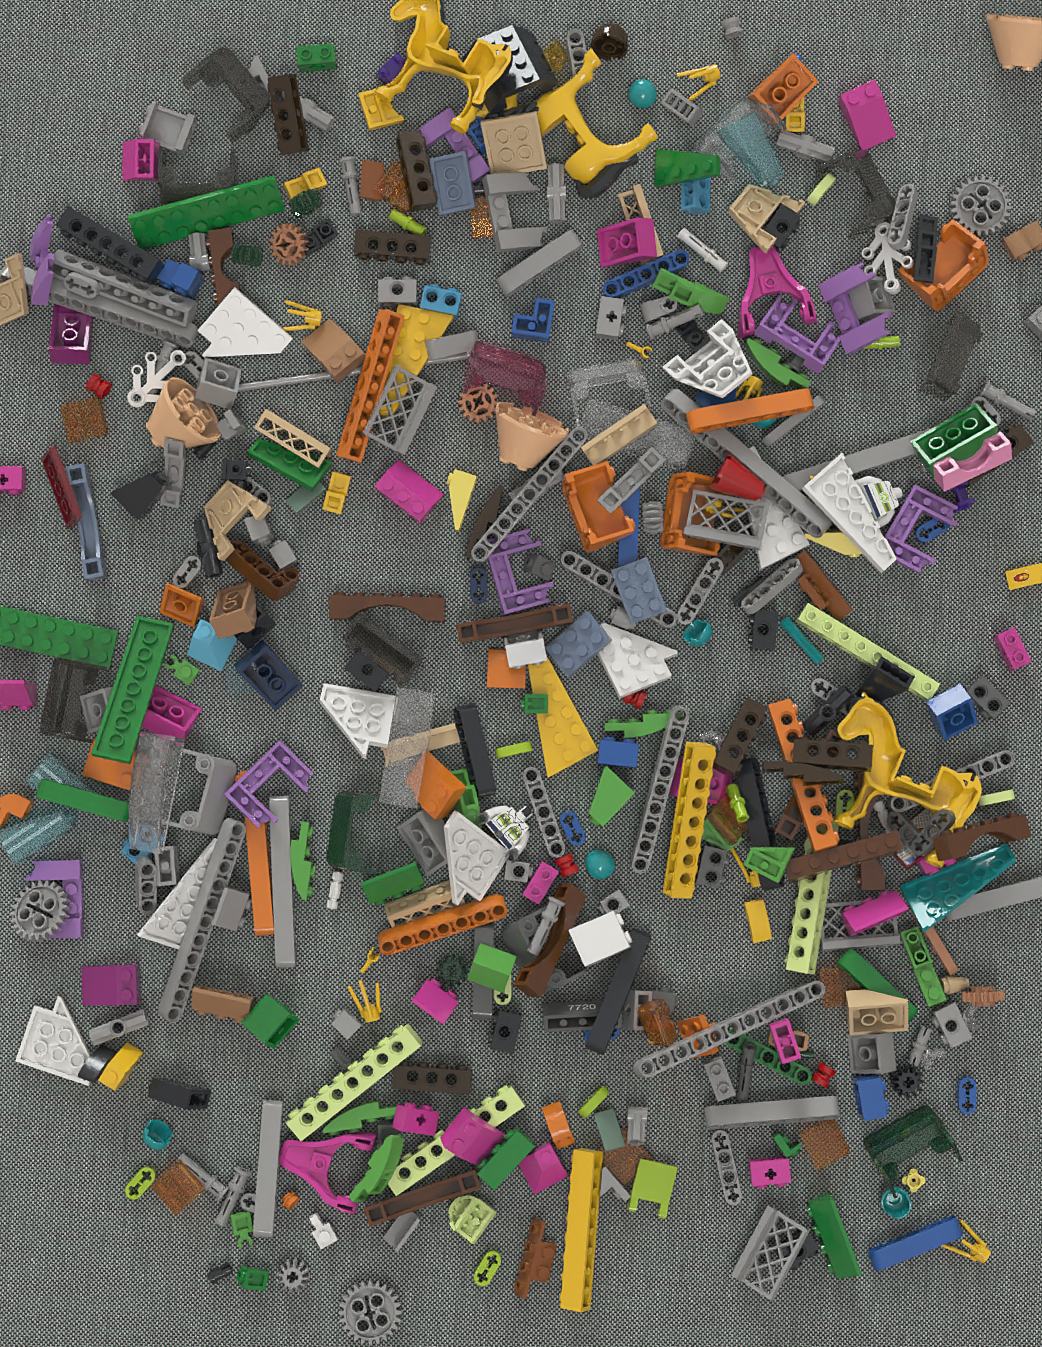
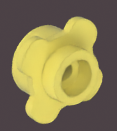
M915 1168L910 1169L909 1174L902 1178V1183L907 1184L911 1192H917L918 1188L926 1181L923 1176L918 1174Z

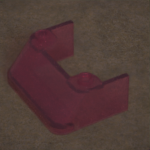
M476 341L464 375L463 393L467 394L469 387H480L483 382L518 393L517 396L520 402L524 405H532V416H536L546 393V365L540 360L486 342Z

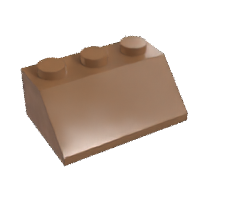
M197 985L193 987L191 1009L196 1010V1013L200 1015L212 1013L215 1014V1018L226 1020V1017L234 1018L233 1022L241 1023L253 1010L255 997Z

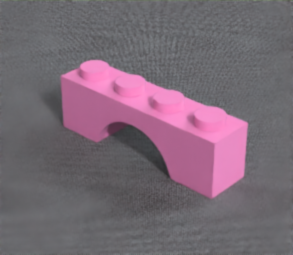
M1002 432L986 438L980 449L968 459L957 461L949 456L934 463V479L945 492L1011 460V443Z

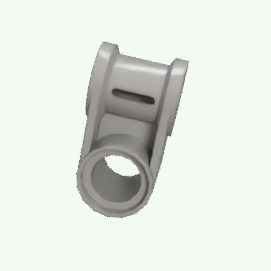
M665 296L641 304L640 308L645 323L651 324L659 321L661 317L667 318L677 312V301L670 299L669 296ZM666 303L672 305V309H668Z

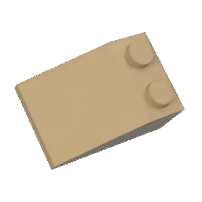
M866 989L846 991V1017L849 1035L908 1031V1000Z

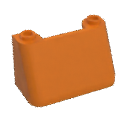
M953 219L948 224H945L940 231L941 241L936 245L937 254L933 283L913 281L914 264L909 269L901 266L898 270L899 276L935 312L942 310L986 268L989 262L985 242Z
M608 461L564 475L561 483L563 495L586 553L593 552L633 534L635 529L633 519H629L628 516L624 515L621 506L610 514L597 501L613 486V477L616 476L613 466H610Z
M693 472L676 473L671 476L663 517L664 530L661 532L660 537L661 548L705 556H717L720 549L718 542L686 537L683 534L687 524L693 490L717 494L723 493L710 488L714 477ZM697 495L696 504L699 509L706 505L707 499L705 496ZM706 508L701 511L706 519L715 515L706 512ZM698 513L693 516L691 524L700 525L705 520ZM715 518L709 522L712 528H714Z

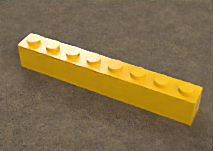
M586 1148L574 1149L571 1156L572 1172L569 1178L571 1184L568 1195L569 1208L566 1216L567 1232L565 1234L564 1269L561 1275L562 1291L560 1293V1308L577 1312L590 1310L603 1161V1151Z

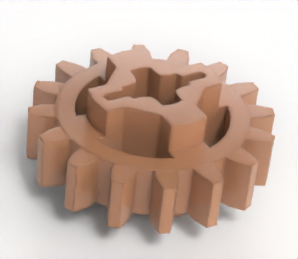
M296 224L277 226V231H272L274 238L269 239L270 242H273V245L269 246V249L274 250L271 255L277 256L276 261L282 262V265L301 263V258L306 257L304 251L309 250V248L305 247L309 240H304L307 234L301 233L302 228L296 227Z
M478 382L477 387H474L471 383L470 389L464 387L465 394H459L460 398H462V400L458 401V405H462L459 408V412H465L463 418L470 417V423L473 420H476L477 424L480 423V420L487 423L486 418L493 419L492 412L496 413V408L494 407L499 403L495 401L498 395H493V388L488 390V384L481 387L480 382ZM479 391L478 394L471 395L473 392ZM486 395L490 397L491 404L486 402ZM482 397L483 405H479L476 408L475 402H478ZM466 402L471 405V412L466 408ZM483 411L486 412V413L483 414V415H478L480 412H483Z
M971 986V991L961 992L962 1001L972 1002V1006L976 1007L995 1006V1001L1005 1000L1004 991L994 990V986Z

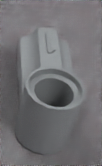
M192 233L188 235L191 254L189 255L190 267L198 271L211 270L205 233Z
M628 1105L627 1143L632 1146L644 1145L648 1107Z

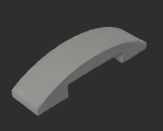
M165 438L163 455L165 456L164 475L172 484L162 495L160 505L179 508L185 475V442Z
M651 447L597 501L610 514L613 513L664 463L665 459Z

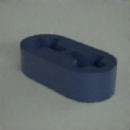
M480 567L474 568L470 572V596L476 604H483L488 597L487 574ZM477 571L484 575L480 579V584H477L476 578H473ZM477 587H481V593L485 594V596L481 597V600H477V597H474V594H477Z

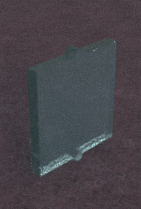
M235 663L225 664L226 678L224 680L227 682L228 695L256 692L237 672L234 666Z

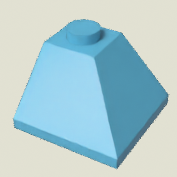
M201 619L192 636L187 655L222 672L237 642V638L232 636L219 639L211 623Z

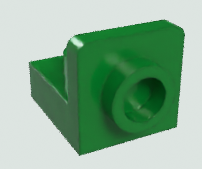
M525 694V698H521V710H525V714H548V694Z
M777 1131L771 1135L786 1158L788 1156L792 1158L800 1152L799 1149L802 1147L800 1142L797 1141L788 1147L790 1141L785 1134L780 1135Z
M241 1265L240 1270L237 1272L238 1285L243 1289L265 1291L269 1271Z

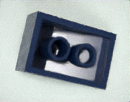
M263 639L234 664L237 672L274 710H277L304 686Z

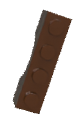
M231 228L208 231L209 237H206L207 248L211 250V256H208L209 265L213 267L214 274H211V282L216 287L213 297L215 304H218V306L234 287L241 292L239 284L228 280L223 273V265L226 258L235 252L234 236Z

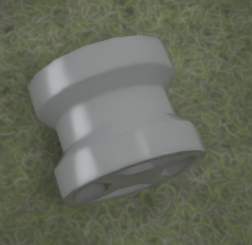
M731 17L721 23L722 28L725 29L724 36L726 39H733L743 34V29L739 26V17Z

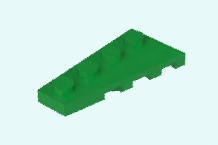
M656 149L654 186L660 188L720 176L721 157L711 154Z
M257 439L247 456L310 491L315 489L333 464V461L326 460L323 461L320 468H317L290 450L282 448L281 445L262 439ZM310 455L312 460L318 462L317 456Z

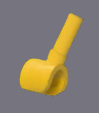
M630 342L626 344V346L639 352L643 359L649 358V356L644 354V350L653 351L648 346L642 348Z
M375 947L370 949L367 955V962L360 970L362 973L366 972L372 962H376L379 959L381 952L378 955L372 953Z

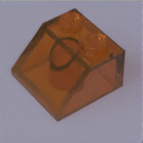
M653 999L637 1007L636 1010L649 1044L670 1047L677 1038L676 1025L670 1017V1009L665 1000Z

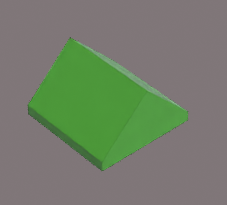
M480 943L467 980L504 993L517 956Z

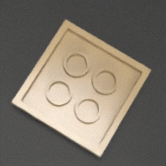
M537 111L487 119L480 122L491 174L525 173L547 169Z

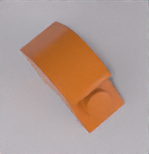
M7 794L0 797V829L4 828L11 814L21 819H26L34 801L18 794Z
M558 1101L542 1107L556 1148L560 1149L575 1143L561 1102Z

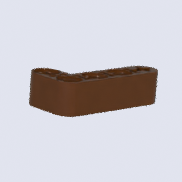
M231 541L235 550L226 558V561L265 596L273 601H278L295 590L300 576L297 569L287 567L277 572L242 541Z

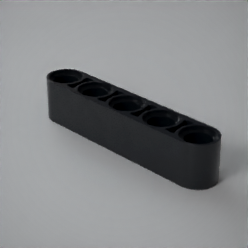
M474 703L454 707V719L470 785L475 786L477 798L495 795L496 785L477 707Z

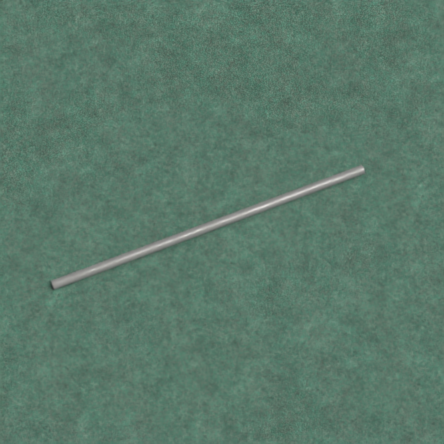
M500 347L468 351L434 360L428 359L425 365L500 355L501 350ZM357 367L347 376L360 375L362 367ZM327 372L243 383L239 384L238 391L332 378Z

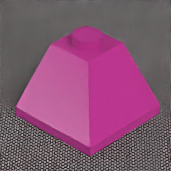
M550 1141L529 1152L518 1164L534 1195L569 1176Z

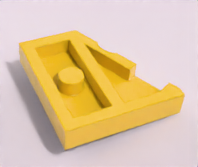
M377 89L358 93L369 131L404 122L403 116L393 109L391 103H385L375 95L374 92Z

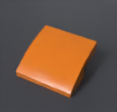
M488 649L487 687L525 689L526 665L519 669L509 668L506 650Z

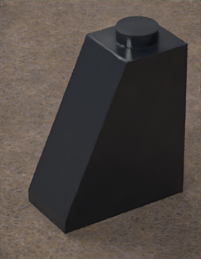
M155 471L112 491L111 495L139 520L150 513L172 483L167 480L166 475Z
M881 656L861 682L855 695L861 697L862 693L865 692L869 698L880 702L906 692L914 676Z
M152 1078L148 1097L183 1109H207L211 1090L166 1078Z

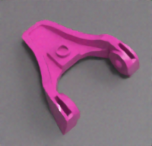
M759 246L752 248L749 251L750 277L746 293L741 302L737 339L748 338L755 333L756 323L751 312H748L754 301L762 296L777 293L789 294L800 302L799 315L803 324L818 323L815 307L807 289L790 275L775 247L772 246L767 254Z
M353 1132L318 1142L287 1140L282 1145L279 1161L281 1166L297 1174L313 1186L325 1203L343 1212L355 1215L358 1202H352L348 1197L349 1195L336 1196L328 1183V1172L332 1157L336 1150L347 1142L352 1143V1146L359 1148L361 1151H372L378 1132Z

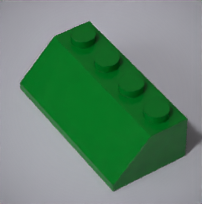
M975 403L910 442L924 468L934 479V463L949 456L957 461L970 458L980 449L984 439L997 434L998 429L997 425L984 410Z
M826 1193L807 1200L808 1207L805 1208L809 1218H813L816 1224L813 1225L816 1237L820 1236L822 1244L819 1245L823 1256H828L829 1262L826 1264L830 1274L834 1273L837 1279L862 1275L833 1197Z

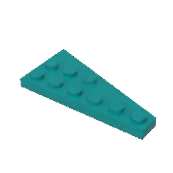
M1006 843L942 868L932 875L927 874L901 884L900 890L923 933H925L1014 864L1016 858Z

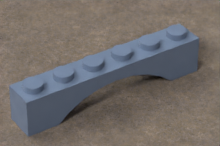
M84 463L66 466V474L82 514V518L78 522L84 579L89 582L106 579L108 577L89 467Z

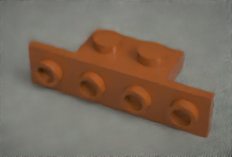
M806 550L796 557L803 566L802 577L797 580L800 583L799 587L811 597V602L816 608L822 610L826 607L837 621H840L853 611Z
M534 1216L529 1227L528 1239L524 1246L523 1258L519 1265L518 1277L514 1284V1294L522 1299H527L531 1280L548 1282L557 1248L555 1242L542 1240L546 1222Z

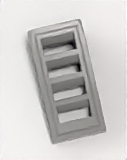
M670 88L660 103L691 126H694L703 113L701 108L673 88ZM676 95V96H677L676 99L674 100V102H673V103L671 104V106H670V105H669L670 101H671L672 98ZM682 100V103L680 104V106H679V107L677 108V110H676V109H675L676 106H677L678 103ZM687 104H688V105H689L688 108L686 109V111H685V112L683 113V115H682V114H681L682 111L684 110V108H685V107L687 106Z

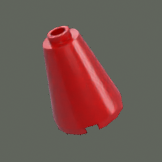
M728 454L724 459L725 463L719 467L710 488L752 501L761 500L766 492V489H764L765 484L732 455Z

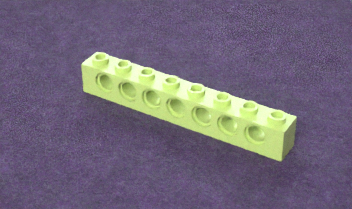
M809 603L804 606L796 619L797 623L871 668L874 667L882 656L914 676V679L908 691L924 701L930 700L940 683Z
M831 823L833 831L837 830L838 833L839 825ZM823 826L816 828L819 834L827 833L826 828ZM809 838L806 839L804 844L805 855L813 853ZM832 870L818 874L815 880L810 877L798 881L799 893L795 899L796 911L795 916L792 918V935H790L788 941L790 948L789 954H787L785 959L786 970L815 974ZM812 890L814 895L813 898L810 900L809 892ZM809 909L810 917L807 919L806 911ZM806 928L807 936L804 938L802 933ZM801 948L804 949V955L802 957L799 954Z
M406 1024L404 1027L402 1025L398 1026L393 1031V1036L389 1039L387 1037L383 1038L378 1043V1048L374 1051L372 1049L368 1050L363 1055L364 1059L359 1063L357 1060L348 1067L349 1071L344 1075L342 1072L333 1079L334 1083L330 1086L324 1085L318 1091L319 1095L315 1098L309 1097L303 1103L304 1107L300 1110L296 1108L288 1115L289 1119L286 1124L300 1141L304 1140L422 1045V1039L409 1024ZM399 1041L403 1044V1048L397 1049L393 1043ZM384 1053L388 1056V1060L383 1061L378 1055ZM363 1066H371L373 1068V1072H366ZM349 1078H356L358 1084H351ZM334 1090H341L343 1092V1095H335ZM325 1101L328 1104V1107L322 1108L319 1105V1102ZM310 1113L313 1116V1119H306L304 1117V1114Z
M504 1085L497 1090L498 1095L493 1098L491 1096L487 1097L481 1102L482 1106L478 1109L473 1107L469 1111L480 1117V1113L483 1111L489 1112L491 1118L486 1122L496 1127L525 1107V1103L512 1085L509 1087ZM503 1100L506 1102L507 1107L499 1110L496 1107V1102ZM443 1130L438 1131L433 1136L434 1139L429 1143L424 1141L417 1146L418 1150L415 1153L411 1154V1152H408L401 1158L402 1162L397 1165L392 1178L388 1182L389 1187L396 1196L455 1155L445 1149L440 1137L444 1133ZM439 1145L442 1147L443 1152L441 1154H434L432 1147ZM423 1156L427 1163L420 1166L416 1163V1158ZM403 1167L408 1168L410 1175L407 1177L402 1176L400 1169Z

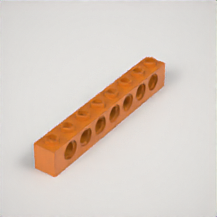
M379 309L336 453L338 457L362 463L369 437L362 433L383 391L405 317L402 314L384 309Z
M790 698L769 704L767 709L783 760L786 762L793 761L794 743L789 742L787 737L793 735L798 739L803 737L802 732H804L802 722H798L796 717L798 714L797 706L795 703L792 704ZM783 718H789L792 721V723L789 725H785L782 723L781 720ZM790 779L813 853L837 847V842L840 841L837 830L833 831L831 823H834L831 812H827L825 806L828 804L824 793L821 794L819 788L822 785L803 786V779ZM806 790H813L815 796L807 797L804 792ZM812 808H818L821 811V814L818 816H814L811 814L810 810ZM823 826L826 828L827 833L819 834L816 828Z

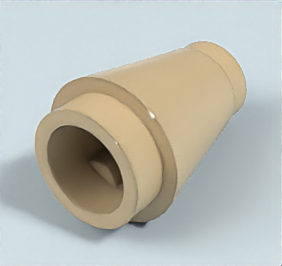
M944 976L939 979L943 992L946 995L969 989L970 986L967 977Z

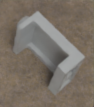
M152 101L151 106H148L146 109L145 122L141 123L139 127L141 139H154L160 143V148L185 156L198 123L195 115L188 113L186 116L161 107L157 102Z

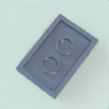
M467 151L431 158L430 166L434 177V190L437 192L438 197L437 207L439 216L476 209Z
M647 557L611 570L631 625L667 612Z
M586 611L545 649L566 676L570 678L606 647L612 639L589 611Z

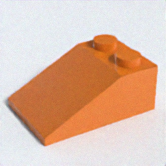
M792 53L756 87L748 98L773 124H776L819 81Z
M93 739L82 775L138 792L149 755L134 751L130 764L94 757L91 752L96 739Z
M428 750L424 751L406 779L421 807L435 820L447 817L467 788Z

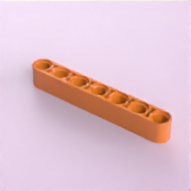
M805 388L694 409L686 413V419L690 432L695 434L805 413L814 409L815 406L810 390Z
M245 817L255 936L274 935L273 890L267 822L261 823V828H257Z
M494 894L482 898L481 901H472L383 930L377 937L379 950L384 955H391L502 919L507 915L505 899L499 894Z

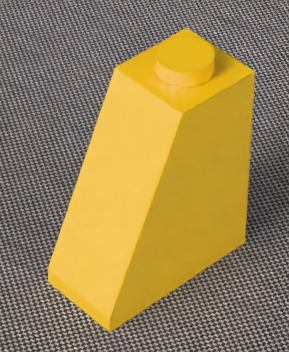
M127 1042L108 1063L98 1081L114 1091L122 1087L144 1052Z

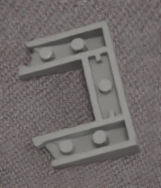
M528 173L490 174L482 179L497 253L541 248L543 246L540 241L542 233L546 234L547 227L517 229L512 227L506 195L539 191L538 186H533L528 179Z

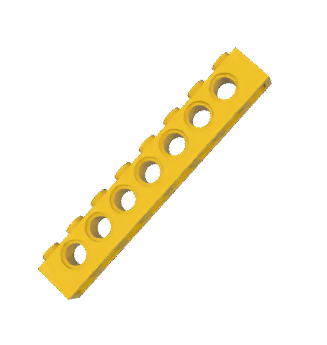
M686 742L662 892L671 898H692L695 890L694 881L698 871L697 862L701 852L700 843L704 833L703 825L707 814V799L710 795V780L713 776V761L716 757V747L708 743Z

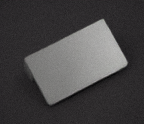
M413 1211L397 1217L382 1239L395 1248L394 1251L398 1253L420 1222L421 1216Z

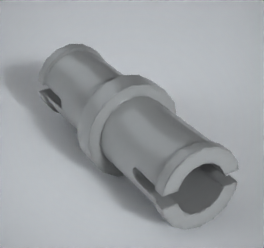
M922 1025L920 1026L916 1041L912 1043L913 1048L907 1060L908 1063L912 1064L914 1057H916L915 1066H919L924 1050L927 1051L928 1047L926 1045L933 1031L928 1028L926 1034L923 1035L926 1027Z

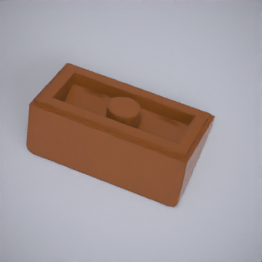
M362 160L360 197L371 202L383 200L384 164Z

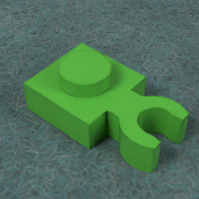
M170 655L174 659V664L169 665L165 663V667L171 670L175 669L176 671L173 675L190 686L201 670L185 659L182 663H179L178 657Z
M244 1211L230 1215L232 1233L234 1236L239 1235L236 1240L239 1248H242L241 1242L244 1239H247L249 1246H251L252 1238L248 1235V1232L253 1231L250 1212Z

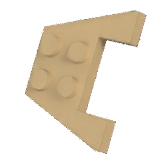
M748 184L731 205L728 213L759 248L767 254L777 238L761 228L781 205H784L798 215L804 207L805 201L800 199L795 201L789 199L790 196L784 194L782 196L772 194L771 190Z
M21 253L4 259L11 279L0 284V326L29 314Z
M229 480L204 506L209 527L213 530V542L218 548V559L224 561L235 550L226 534L248 510L251 511L256 520L261 521L272 509L269 505Z

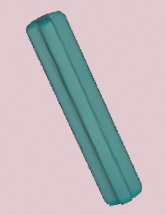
M789 617L780 622V625L815 664H819L824 660V656Z

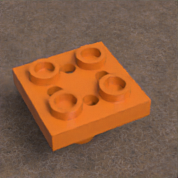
M705 1014L676 1022L683 1039L716 1024L714 1022L708 1024ZM712 1032L710 1037L712 1041H715L713 1035L716 1034ZM697 1039L693 1043L695 1049L699 1047ZM716 1046L692 1058L711 1055L718 1052L719 1049Z

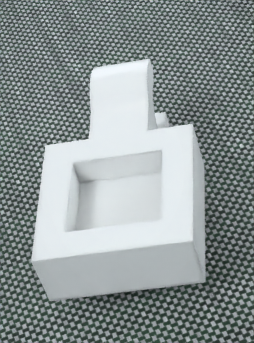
M318 1212L310 1216V1221L316 1228L311 1233L320 1249L338 1240V1236L329 1221L324 1224Z

